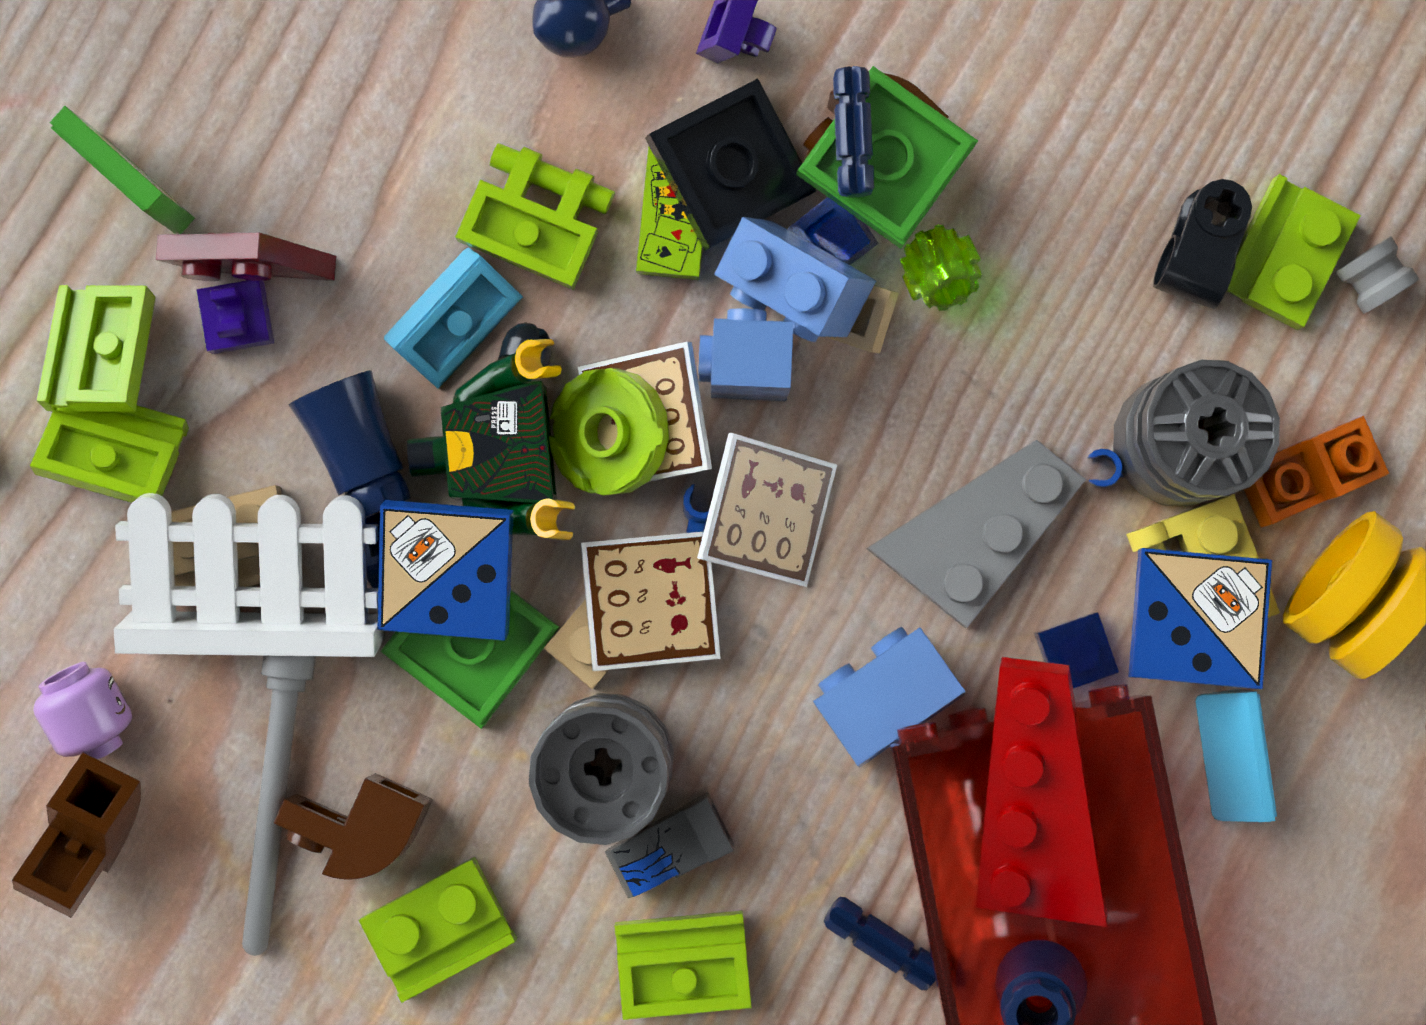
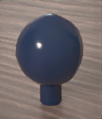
M537 0L533 8V33L547 50L561 57L575 58L590 54L599 47L605 38L609 28L610 16L628 9L631 5V0Z

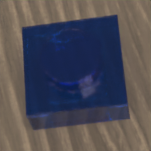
M828 197L788 227L789 231L848 265L854 263L879 244L865 223Z
M1092 612L1034 633L1044 662L1069 665L1073 689L1119 673L1098 612Z

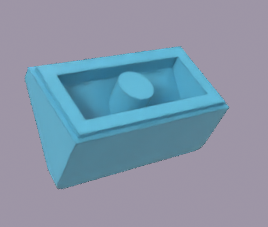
M466 248L387 332L384 340L439 389L523 296L483 257L471 248Z
M1245 689L1198 695L1195 702L1212 816L1220 821H1275L1277 812L1260 695L1257 694V691Z

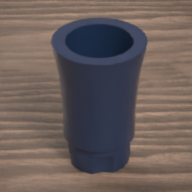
M372 370L331 383L289 404V407L309 435L327 468L338 496L345 494L346 496L356 498L364 508L365 518L380 512V505L385 500L406 501L411 498L408 486L402 474L398 472L403 469V465L392 442L380 407Z
M1031 940L1017 945L1004 956L996 973V994L1001 1004V1016L1005 1025H1073L1075 1017L1081 1010L1086 998L1087 981L1082 965L1067 948L1052 941ZM1043 996L1051 1002L1044 1007H1037L1030 1003L1028 997Z

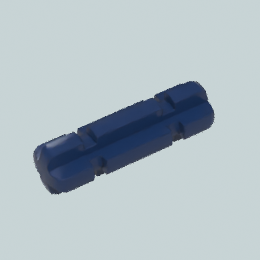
M848 66L836 69L833 77L834 99L839 100V104L835 105L836 108L834 109L836 159L842 162V166L838 167L837 182L840 196L854 198L871 195L874 189V167L868 164V160H871L873 156L871 103L865 101V99L869 98L870 76L868 69L865 67Z
M839 897L831 905L824 919L827 929L844 940L849 936L853 939V946L894 973L901 970L904 972V979L920 990L927 991L934 984L943 966L939 958L922 947L918 950L914 949L913 941L872 914H869L867 917L864 916L862 908L846 897Z

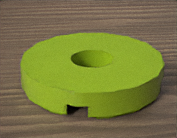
M618 368L584 371L565 385L553 403L550 419H555L553 425L554 436H549L550 451L561 474L577 489L603 496L631 493L650 481L664 461L669 440L667 411L657 391L638 374ZM606 415L611 416L617 426L616 441L609 449L601 445L597 432L600 421Z

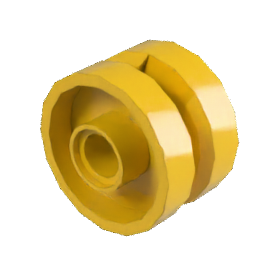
M1366 512L1351 522L1332 540L1302 577L1285 607L1283 624L1308 643H1320L1330 639V659L1355 678L1366 679L1376 674L1394 660L1426 624V549L1415 547L1402 551V532L1377 512Z

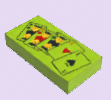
M648 146L636 272L639 275L699 280L702 245Z

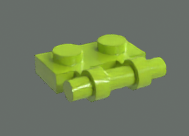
M498 143L493 151L489 165L510 174L505 187L502 189L480 179L455 238L464 245L574 290L598 235L597 228L577 220L578 215L584 206L607 214L615 191L594 183V176L589 173L575 169L572 174L542 161V154L523 147L521 151H517ZM532 184L562 196L556 211L525 198Z

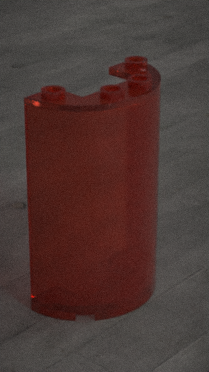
M1121 684L1088 691L1090 700L1075 702L1082 744L1083 767L1091 802L1090 812L1094 838L1097 841L1101 883L1108 912L1107 927L975 908L995 717H988L986 707L948 714L950 726L937 729L936 722L921 723L897 729L899 740L892 743L890 747L945 1025H1005L1001 1016V1004L996 993V973L1002 959L1011 949L1031 940H1048L1058 943L1073 953L1082 965L1087 981V993L1084 1004L1076 1015L1073 1025H1217L1151 695L1130 696L1128 685ZM1043 996L1028 997L1030 1003L1037 1007H1044L1051 1002Z

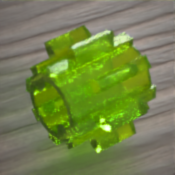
M935 225L934 229L925 232L921 230L916 233V238L904 247L903 251L906 257L900 260L905 271L902 278L912 300L915 301L923 298L925 305L929 309L935 306L939 311L948 310V307L957 304L961 306L968 301L967 298L972 292H977L979 288L977 279L982 277L977 264L981 258L971 237L967 235L960 238L954 228L947 230L944 225Z

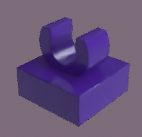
M714 0L696 54L717 64L738 56L740 52L757 57L760 50L766 53L769 52L777 27L764 20L752 17L758 0Z
M246 280L196 289L207 352L218 354L274 344L263 281Z

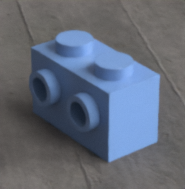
M742 217L714 273L717 277L733 285L730 292L733 298L753 309L765 310L766 306L785 316L784 322H794L793 334L811 342H816L818 337H848L876 283L875 279L774 221Z
M747 308L729 309L727 319L714 318L713 336L700 335L698 367L699 382H711V398L786 401L791 389L794 322L766 321V311Z
M903 627L894 630L871 647V650L876 655L875 659L856 672L848 663L818 684L824 694L813 702L859 768L965 695L966 691L921 627L909 635Z

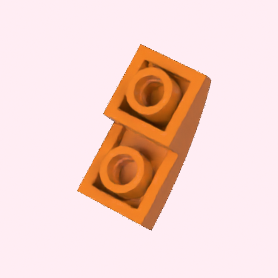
M1362 416L1276 452L1270 468L1251 487L1244 489L1262 528L1275 524L1321 502L1342 496L1388 475L1389 472L1365 417Z

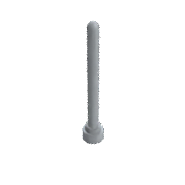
M263 656L261 674L268 676L266 688L273 690L242 940L245 952L253 956L262 954L268 946L282 827L274 824V820L284 799H286L298 692H304L306 680L313 679L316 656Z

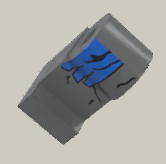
M706 793L644 827L633 837L614 844L605 851V854L627 898H632L662 884L674 876L677 878L707 862L711 863L733 852L734 842L709 793Z

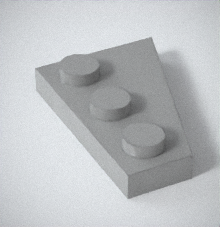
M1035 440L866 549L961 626L968 628L1086 479L1038 440Z

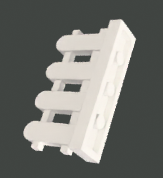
M146 493L138 497L129 506L127 521H119L115 525L116 541H129L131 585H123L119 589V604L132 605V611L114 628L115 654L375 657L385 639V631L378 630V614H368V608H378V588H367L366 544H376L378 542V525L365 524L364 508L354 497L344 495L333 499L324 510L323 524H301L298 504L286 495H274L267 499L258 511V523H236V510L232 501L221 494H210L195 506L192 514L193 522H172L171 507L168 501L159 494ZM173 542H194L196 586H175ZM237 542L259 543L260 587H239ZM302 543H324L325 588L303 587ZM176 606H197V612L176 611ZM240 606L261 607V613L240 612ZM304 607L326 608V613H304Z

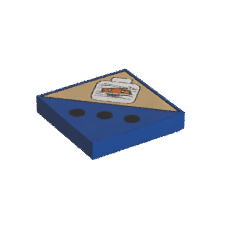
M385 500L380 505L378 630L505 641L509 635L514 510Z
M1149 548L1138 549L1128 677L1263 689L1272 560Z

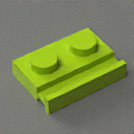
M1278 174L1272 179L1242 238L1236 255L1233 276L1226 292L1239 297L1243 303L1299 330L1305 327L1361 215L1306 187L1300 188L1288 182L1287 177Z
M59 285L37 396V402L46 411H57V408H71L74 412H136L156 299L155 295L146 285H86L85 290H72L68 285Z
M139 405L136 407V412H74L71 408H57V411H53L30 467L35 475L130 503L146 493H155L163 496L179 456V446L183 436H187L189 426L186 419Z
M475 857L390 901L358 920L384 971L392 979L401 1003L513 944L517 940L514 930H511L504 916V911Z
M743 910L615 922L623 1020L752 1008Z

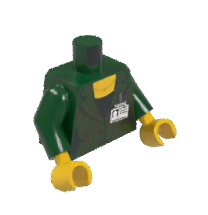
M526 340L519 345L516 353L489 364L459 387L454 394L453 403L441 407L443 436L408 439L407 455L409 469L412 477L447 474L449 497L461 500L462 506L514 510L513 535H538L549 539L570 540L573 537V532L559 531L556 523L557 516L561 510H575V505L568 501L557 500L554 459L550 451L549 442L551 428L547 387L542 381L531 382L533 379L557 377L561 374L562 369L561 365L543 367L541 363V352L545 347L553 346L555 344L554 340Z

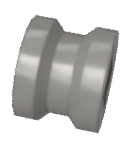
M1392 237L1372 247L1336 271L1341 281L1352 284L1359 294L1357 305L1363 314L1388 301L1419 280L1413 268L1404 267L1397 258L1398 246Z

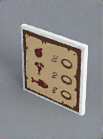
M692 342L679 343L578 367L579 375L584 371L618 368L635 373L657 391L667 411L669 440L664 461L650 481L712 469ZM606 415L600 421L597 432L601 445L609 449L616 441L617 426L613 418Z
M729 433L697 558L807 587L837 465L738 434Z
M704 532L581 543L592 671L721 659L712 563L697 558Z

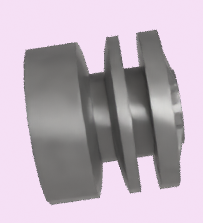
M1201 359L1174 369L1159 378L1141 385L1123 403L1114 424L1113 451L1121 459L1123 476L1139 494L1162 505L1191 506L1251 487L1270 468L1279 446L1280 417L1270 392L1252 372L1229 361ZM1204 419V429L1213 433L1212 441L1207 442L1208 433L1198 428V421Z
M598 693L572 703L543 731L530 757L529 787L539 813L555 831L579 843L608 845L633 837L653 820L666 795L672 778L674 750L666 726L648 706L626 695ZM600 748H607L610 758L621 759L622 763L616 766L612 777L604 776V770L601 766L591 765V761L596 758Z

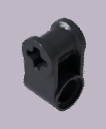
M1219 179L1196 190L1185 199L1171 238L1166 244L1157 265L1153 288L1212 309L1218 307L1232 279L1236 255L1248 221L1251 218L1252 203L1249 194L1243 186L1233 180ZM1213 200L1219 202L1217 212L1226 216L1224 221L1216 225L1211 223L1213 212L1204 208L1206 204Z

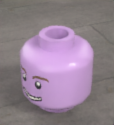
M80 662L57 672L39 685L42 694L35 701L34 715L58 755L74 757L84 752L98 760L112 753L123 744L119 734L130 724L132 713L112 674L107 669H89L86 662Z

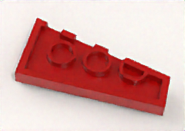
M1008 657L1001 658L975 908L1107 927L1108 912L1101 883L1097 841L1094 838L1090 812L1091 802L1083 767L1082 744L1069 665Z

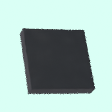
M758 78L649 133L645 137L704 251L732 237L742 217L764 220L817 191L816 188L796 175L802 161Z

